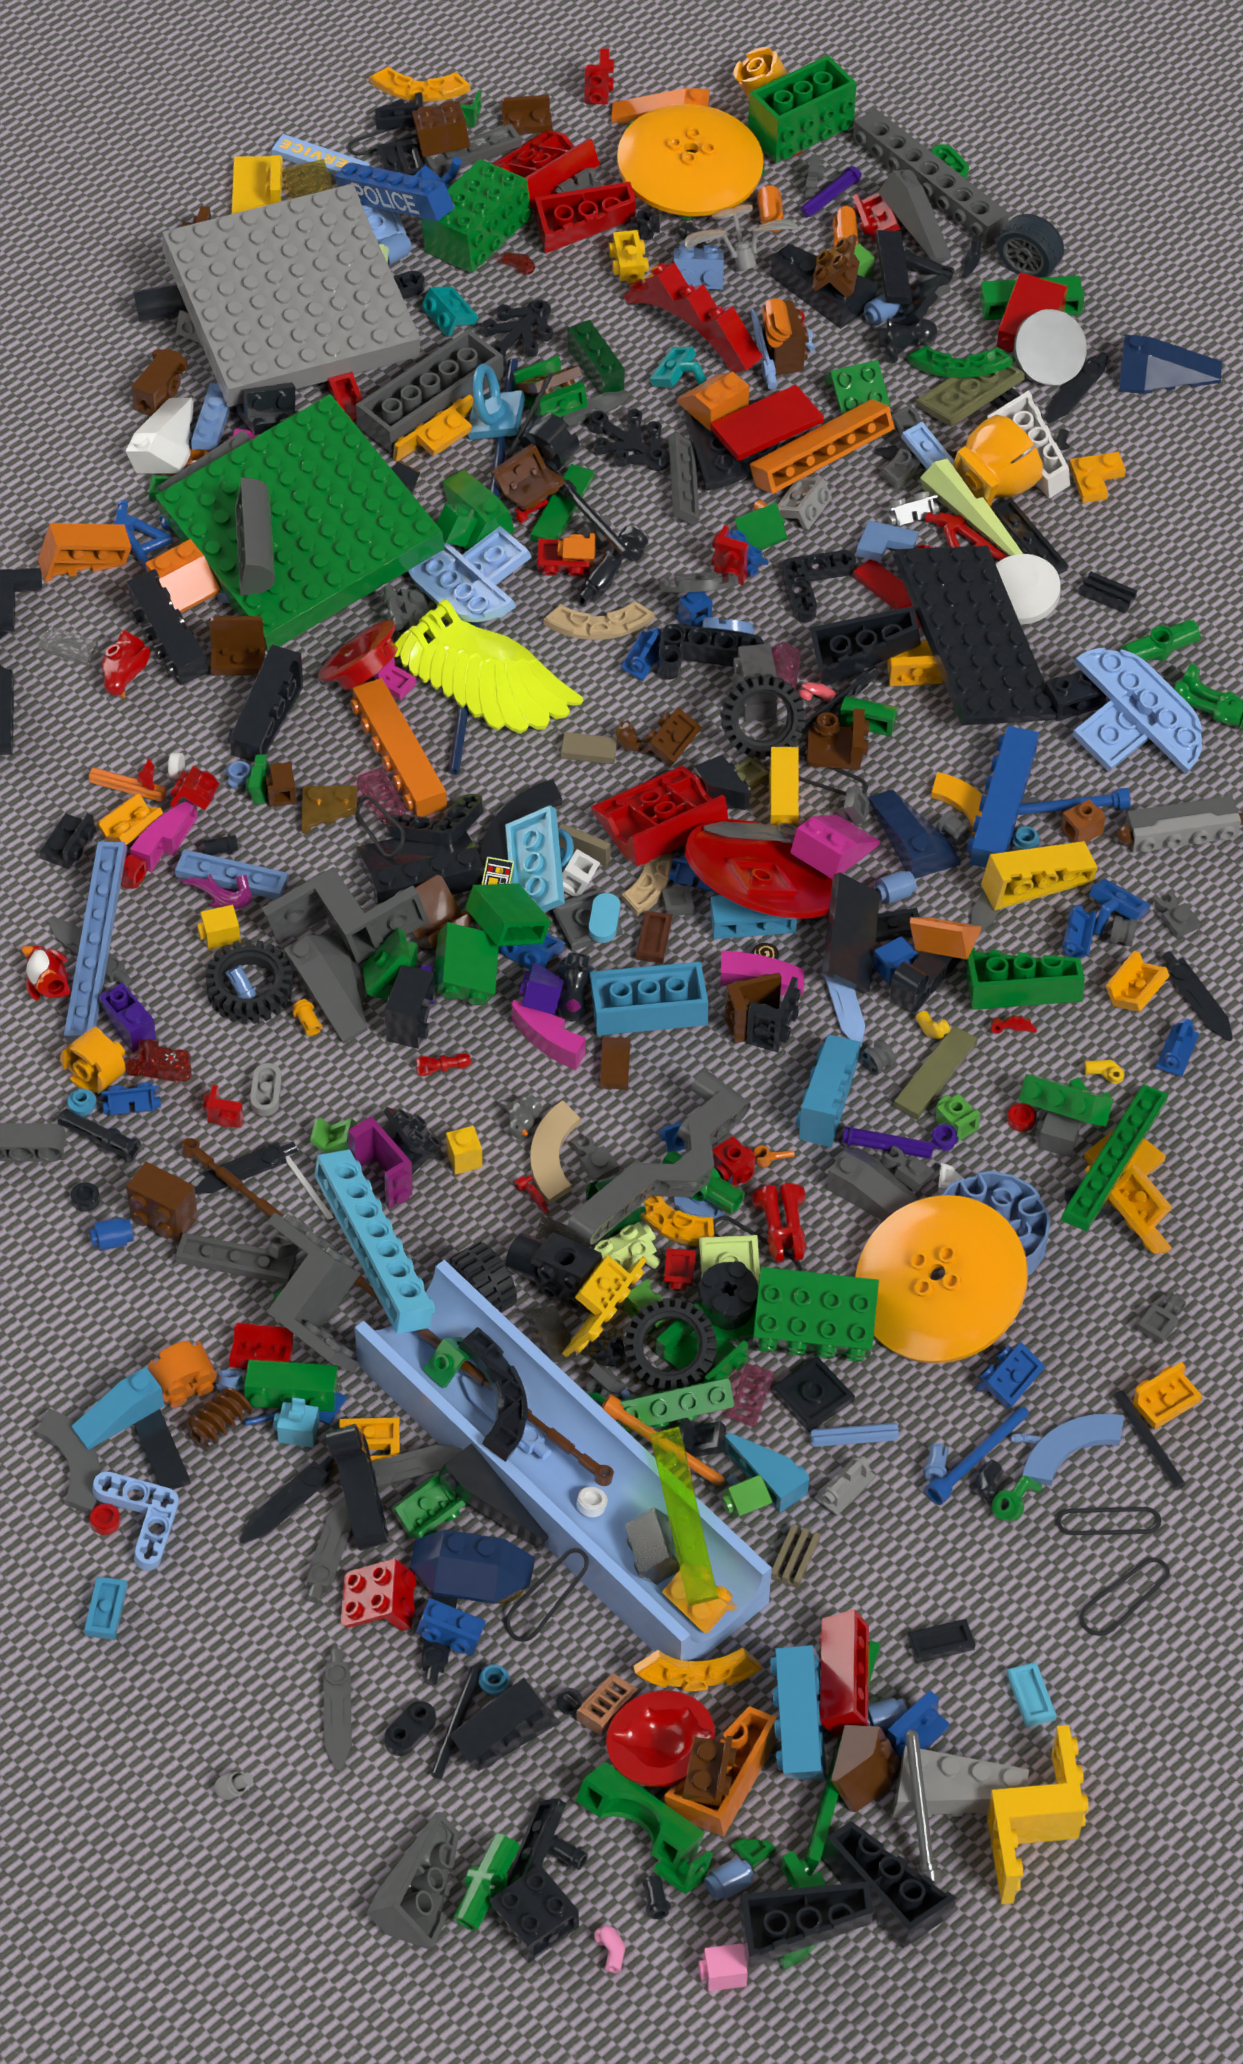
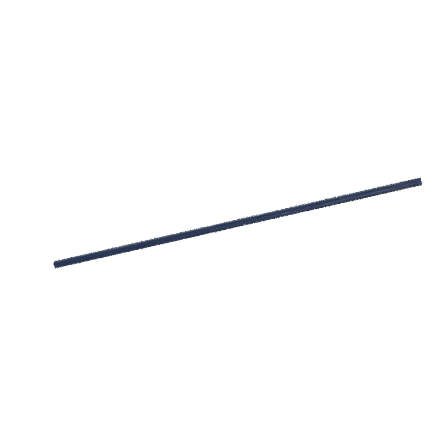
M512 358L508 361L504 392H513L515 389L513 372H516L518 368L517 359ZM508 436L497 437L493 469L504 463ZM492 476L490 491L499 498L500 490ZM481 622L470 623L475 627H481ZM467 705L464 707L458 706L449 772L452 775L460 773L469 711Z

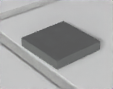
M601 888L567 899L565 904L550 910L572 952L599 943L594 941L589 935V922L595 897L603 894ZM619 921L615 937L623 935V928Z

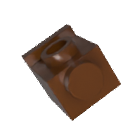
M292 763L270 764L271 775L266 776L269 807L296 804Z

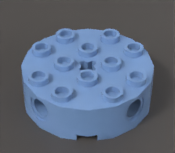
M987 1171L977 1173V1176L968 1177L964 1180L961 1178L955 1181L942 1194L971 1198L992 1207L1000 1213L1013 1227L1021 1240L1027 1259L1028 1276L1035 1271L1044 1259L1051 1219L1048 1209H1046L1045 1204L1040 1200L1039 1193L1032 1185L1014 1175Z

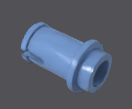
M238 965L225 973L237 992L236 997L252 999L257 995L255 992L256 986L251 985L242 965Z
M934 1443L929 1449L928 1464L923 1469L925 1478L929 1482L940 1477L944 1478L947 1475L945 1464L949 1449L941 1443Z

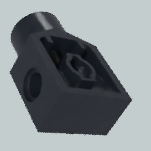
M554 1232L546 1241L526 1233H521L513 1240L506 1256V1267L509 1271L534 1281L550 1299H558L576 1310L581 1309L590 1314L592 1313L575 1296L602 1261L601 1252Z

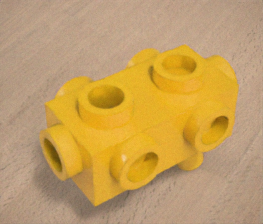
M638 230L613 232V243H609L610 258H615L612 261L614 276L619 275L620 282L626 281L629 284L639 279H645V272H649L648 258H643V255H645L644 240H639Z

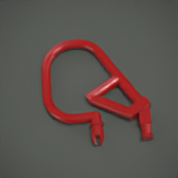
M927 512L925 522H933L938 524L937 527L944 528L943 533L949 547H960L956 534L959 532L974 543V546H988L992 557L997 561L1007 558L990 542L968 527L962 516L946 513L931 514V512ZM924 544L917 546V548H934Z

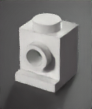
M577 849L562 873L564 891L573 897L581 895L600 862Z

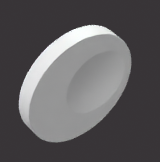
M1018 554L1004 558L996 564L1020 624L1037 622L1048 616L1055 609L1061 594L1060 579L1057 571L1048 561L1035 555Z

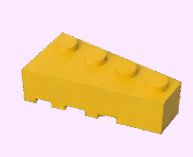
M1085 841L990 854L981 886L995 911L1092 883L1098 866Z

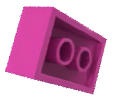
M837 814L812 816L797 828L790 853L833 879L834 874L846 872L877 848L881 841Z

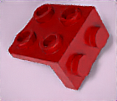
M396 1559L347 1572L344 1576L341 1624L346 1628H351L385 1618L401 1631L412 1629L414 1588L416 1587L415 1574Z

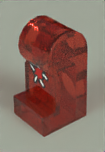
M148 1039L137 1054L138 1075L172 1082H184L191 1078V1054L186 1050H171L170 1048L159 1046V1041Z

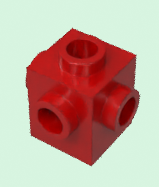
M734 1136L712 1149L714 1168L718 1171L721 1179L736 1187L740 1183L748 1182L753 1177L755 1172V1155L749 1147H744Z

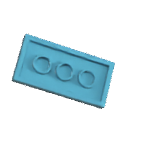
M549 805L505 825L508 861H514L511 884L519 883L543 912L565 904L556 809Z

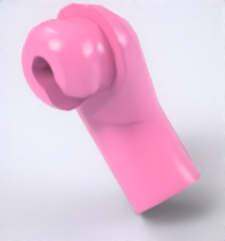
M607 1925L603 1928H598L594 1933V1939L599 1945H605L608 1950L605 1969L611 1973H620L625 1953V1943L615 1928Z

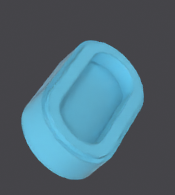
M603 893L595 897L589 922V935L596 942L606 943L613 940L616 936L620 915V900L615 895Z

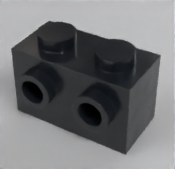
M1081 670L1066 676L1055 677L1045 683V691L1057 713L1056 722L1101 709L1106 703L1107 696Z

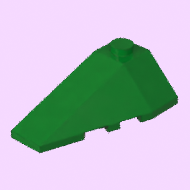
M463 469L442 481L448 504H464L471 509L470 512L478 519L466 547L462 546L466 551L499 526L509 534L515 532L509 510L494 493Z

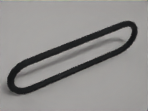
M381 129L373 133L355 138L348 143L347 149L351 154L355 156H362L375 152L376 147L363 152H355L351 149V145L357 141L390 130ZM416 133V134H413V135H410V136H407V137H404V138H401V139L396 140V141H402V140H408V139L416 138V137H417V133Z
M1149 1507L1066 1509L1057 1517V1525L1061 1532L1072 1536L1150 1534L1159 1529L1162 1521L1160 1514ZM1146 1511L1154 1514L1157 1519V1524L1152 1529L1069 1531L1061 1524L1062 1517L1069 1513Z

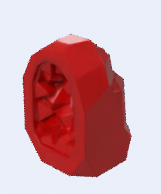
M133 853L131 855L126 854L121 887L135 889L141 884L148 871L147 860Z

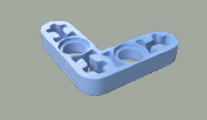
M112 1472L99 1473L94 1479L92 1491L97 1500L146 1514L135 1548L134 1561L143 1570L150 1571L157 1568L161 1563L178 1509L179 1498L177 1493L170 1488ZM105 1483L111 1484V1488L108 1489V1492L102 1490V1486H104ZM120 1486H123L122 1496H118ZM138 1489L144 1494V1497L139 1501H133L128 1497L127 1493L130 1490ZM149 1494L153 1495L151 1504H147L149 1500ZM163 1499L169 1500L166 1508L160 1506ZM153 1523H159L165 1528V1531L160 1535H154L148 1530V1527ZM151 1543L154 1544L152 1556L148 1560L144 1558V1554H146L148 1545Z

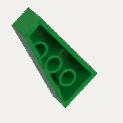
M973 947L968 959H965L964 972L972 1010L1083 1002L1085 977L1080 958L1052 955L1034 958L1029 953L1018 952L1017 956L1001 954V950L989 949V953L975 952L976 948Z

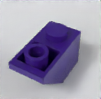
M533 963L531 972L525 970L519 995L524 996L522 1006L554 1015L564 980L541 965Z
M124 983L99 996L116 1033L132 1052L156 1039L154 1019Z

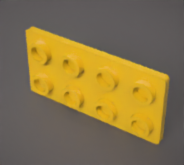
M281 155L234 157L232 214L282 202L283 157Z
M609 1255L602 1259L575 1296L592 1313L562 1354L566 1358L574 1351L580 1353L589 1341L593 1342L603 1331L601 1327L603 1321L606 1323L617 1311L614 1307L616 1303L620 1304L631 1292L628 1288L631 1283L635 1284L645 1271L641 1269L647 1261L644 1256L627 1270Z

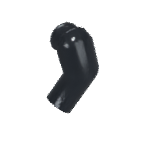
M993 1459L985 1465L975 1479L978 1494L984 1497L987 1502H993L994 1497L999 1493V1490L995 1487L994 1478L1002 1470V1467Z

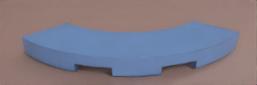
M1088 1415L1059 1425L1044 1436L1034 1447L1026 1462L1023 1476H1029L1041 1484L1052 1486L1057 1470L1074 1451L1097 1445L1119 1446L1124 1415Z

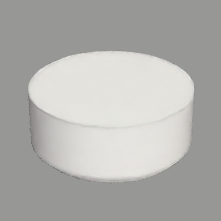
M171 753L168 760L169 777L172 780H177L181 773L185 771L183 753Z
M585 1487L578 1494L576 1507L585 1516L598 1517L604 1513L608 1498L604 1491L597 1487Z

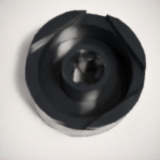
M546 413L544 416L541 414L520 438L522 448L524 449L530 444L535 445L546 467L554 472L559 471L579 449L580 443L575 432L571 435L567 430L569 425L563 419L551 413Z
M734 1261L715 1264L702 1275L697 1304L703 1308L710 1322L720 1326V1329L731 1330L740 1328L750 1320L754 1313L758 1297L757 1280L742 1262Z

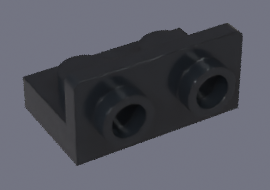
M65 813L40 850V859L70 870L75 860L78 861L81 858L83 848L87 842L92 841L95 836L96 826H94L93 815L87 813L84 819H80Z

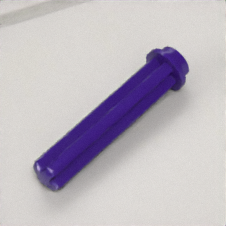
M855 166L846 167L841 176L801 206L800 211L803 213V216L805 218L812 217L852 184H858L861 178L859 169Z
M851 1124V1127L845 1126L842 1143H846L847 1147H850L852 1144L891 1151L892 1147L896 1146L906 1155L927 1159L932 1157L934 1148L932 1142L854 1128L853 1124Z

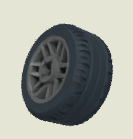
M1019 214L1013 217L999 234L997 251L1002 262L1010 271L1016 274L1021 272L1038 278H1045L1053 272L1064 255V242L1058 230L1046 219L1033 214Z

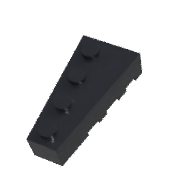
M153 569L127 581L132 604L130 615L136 625H141V631L145 640L153 643V650L157 658L165 661L164 665L168 675L171 678L175 677L181 686L209 673L207 660L190 628L187 629L179 609L175 610L169 591L166 587L161 589L160 576L156 569Z
M914 606L810 627L821 684L826 686L921 645Z
M271 644L238 721L229 732L228 743H230L232 756L255 763L256 755L267 754L304 688L301 653Z
M850 1821L827 1836L822 1857L845 1884L869 1881L873 1916L904 1949L948 1919L952 1914L957 1897L949 1891L943 1892L934 1885V1880L925 1874L923 1876L918 1874L908 1866L909 1862L899 1855L895 1857L883 1848L884 1844Z
M869 1881L741 1894L739 1909L747 1969L871 1924L873 1906Z

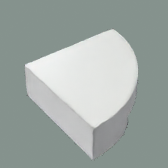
M941 1163L939 1193H944L950 1184L962 1178L955 1171L954 1167Z

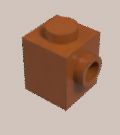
M1088 799L1063 812L1061 830L1072 843L1082 841L1086 843L1103 834L1106 817L1100 807H1096Z

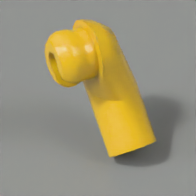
M921 1011L915 1017L923 1032L929 1038L941 1039L951 1031L945 1019H941L936 1023L927 1011Z
M1112 1060L1084 1062L1085 1075L1100 1074L1113 1084H1118L1124 1079L1123 1069Z

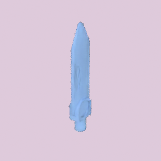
M751 309L755 337L759 351L763 356L761 365L763 378L769 389H775L778 384L775 376L773 359H769L758 316L754 309Z
M824 975L841 1031L848 1039L860 1041L861 1048L865 1023L855 990Z
M463 1376L462 1383L469 1399L495 1423L496 1403L493 1392L486 1386L482 1387L473 1379ZM526 1421L524 1434L518 1446L527 1454L534 1451L543 1460L547 1459L551 1454V1450L544 1445L545 1436Z

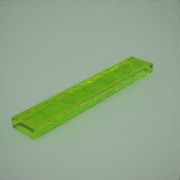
M680 1427L650 1434L688 1605L692 1606L719 1599Z

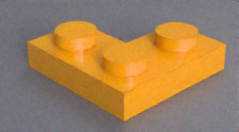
M1119 452L1074 458L1069 461V468L1082 503L1107 500L1108 490L1104 480L1125 477L1126 473Z

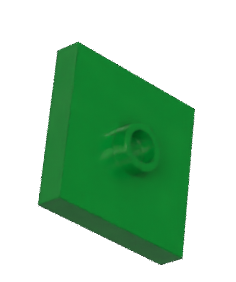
M399 927L393 931L362 965L366 993L373 998L399 973L401 966L406 965L410 961L406 933Z

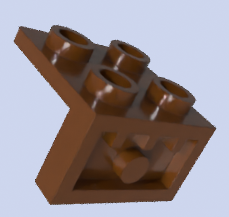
M780 973L764 974L757 978L744 981L738 980L726 985L724 1018L734 1044L745 1042L748 1010L752 1002L766 1004L772 1008L779 1009L782 981Z

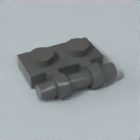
M385 585L383 587L384 594L382 598L384 605L388 607L387 618L395 623V631L401 630L403 626H405L406 631L413 625L417 626L419 620L429 612L424 592L401 588L397 593L392 585ZM426 632L423 634L424 637L430 638Z

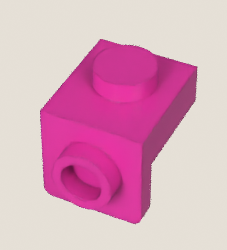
M394 657L374 675L375 680L383 679L392 697L399 701L416 685V677L396 667Z

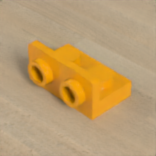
M135 794L99 820L97 825L107 842H125L127 845L141 835L150 824L164 813L160 807H148L142 796Z

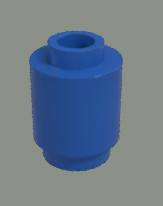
M122 1217L95 1222L94 1229L89 1230L92 1246H98L99 1251L127 1246L128 1242L134 1241L130 1219L122 1220Z

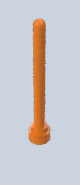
M612 1394L606 1398L601 1408L614 1420L617 1419L715 1486H721L724 1483L722 1475L625 1411L624 1406L620 1404L621 1400Z

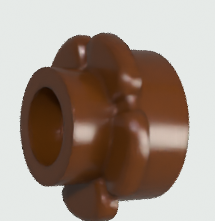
M828 712L821 713L813 726L814 730L823 737H830L833 734H837L840 730L837 716Z

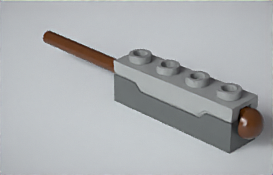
M1233 796L1127 811L1126 823L1119 828L1117 837L1122 844L1131 845L1133 853L1151 852L1158 849L1177 848L1184 845L1203 844L1218 840H1230L1238 837L1240 826L1243 825V813H1238Z

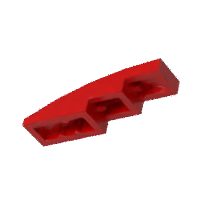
M353 372L328 378V381L324 382L328 393L333 396L353 422L357 421L356 404L362 401L363 398Z

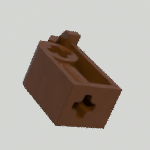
M160 349L152 352L154 360L131 386L134 411L151 417L169 398H173L176 395L181 384L179 374L182 375L183 371H186L188 368L187 361L177 351Z

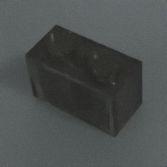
M653 1507L625 1524L628 1534L627 1544L633 1551L636 1561L634 1562V1568L641 1578H646L657 1585L677 1573L683 1567L685 1562L671 1517Z

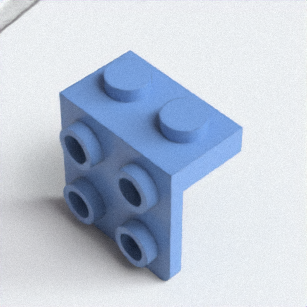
M685 244L679 245V248H674V262L688 285L698 286L704 284L706 289H723V249H719L717 245H705L704 248H694L693 246L687 251Z

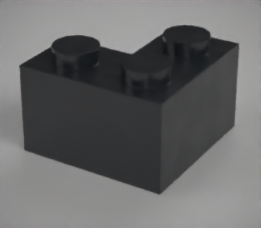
M405 965L401 966L384 1009L386 1041L419 1049L422 1039H427L430 1031V1023H427L430 1011L428 1005L430 1000L435 1001L438 992V985L435 984L434 972Z

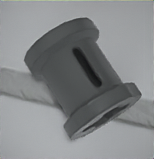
M952 810L947 811L940 818L936 827L939 832H945L953 838V842L956 845L965 843L973 831V827L960 821Z

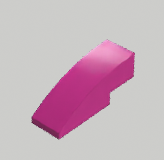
M187 800L164 813L138 837L130 848V853L147 860L148 871L152 873L164 853L174 856L198 818L197 805Z
M721 951L720 986H726L738 980L744 981L757 978L764 974L780 973L782 977L780 995H785L792 976L798 978L797 988L801 989V995H804V969L758 954Z
M514 1000L512 1003V1021L519 1031L544 1054L560 1064L576 1070L586 1053V1038L565 1030V1019L524 1007L521 1002Z

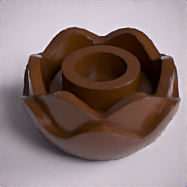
M622 720L615 730L618 741L626 751L640 750L642 740L637 737L636 729L629 725V720L624 722Z

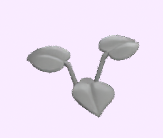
M745 204L734 208H726L712 214L713 219H724L733 216L739 243L735 244V249L726 236V230L711 229L695 232L688 235L684 243L688 251L698 243L722 237L731 252V257L735 258L737 270H745L756 266L754 253H757L756 244L759 233L778 229H794L797 231L799 229L790 219L774 220L761 224L752 230V245L749 244V241L743 242L737 215L750 213L753 210L752 205Z

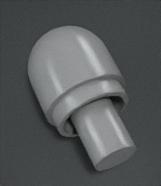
M230 1772L217 1779L215 1792L219 1798L231 1800L241 1796L246 1791L247 1786L253 1783V1777L250 1773Z

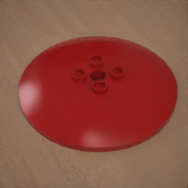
M736 819L715 820L701 824L690 833L685 846V855L690 867L706 885L725 898L754 911L784 918L805 919L829 913L833 879L791 854L793 844L775 840L730 838L703 829L705 825L722 821L761 823Z

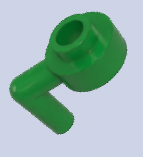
M1022 1476L1012 1491H1001L994 1497L992 1502L994 1515L1005 1522L1018 1520L1024 1512L1022 1496L1027 1489L1034 1493H1039L1042 1490V1484L1029 1476ZM1008 1500L1009 1507L1003 1510L1002 1505L1004 1501Z

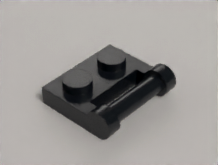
M417 139L376 145L382 169L414 176L424 167ZM405 152L411 155L415 168L409 169L404 155Z

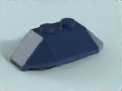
M442 1530L415 1540L410 1570L418 1576L433 1595L495 1604L516 1594L520 1590L530 1588L535 1557L503 1538Z

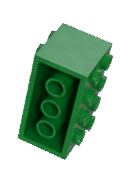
M829 55L822 57L749 93L748 128L757 138L761 150L775 164L788 159L854 126L857 82Z
M479 159L447 189L455 208L439 221L421 218L425 252L473 273L531 218L527 179Z
M761 1267L752 1346H758V1351L773 1353L778 1348L787 1349V1354L804 1356L806 1351L817 1353L816 1357L824 1359H834V1355L846 1356L847 1361L863 1362L864 1358L870 1357L873 1347L879 1280Z

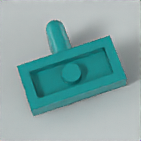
M672 347L649 380L652 386L674 387L684 372H692L698 385L705 382L707 378L700 364L695 361L691 362L696 356L694 348Z

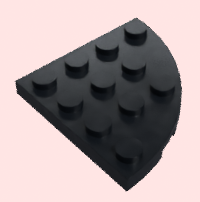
M764 398L749 400V405L756 403ZM684 410V420L690 440L693 442L696 460L706 491L734 484L752 474L750 464L775 451L779 445L777 443L737 461L712 430L707 429L688 411Z

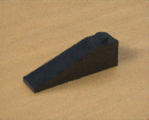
M472 1443L445 1463L438 1472L441 1476L440 1480L447 1490L453 1491L459 1498L536 1548H539L549 1537Z

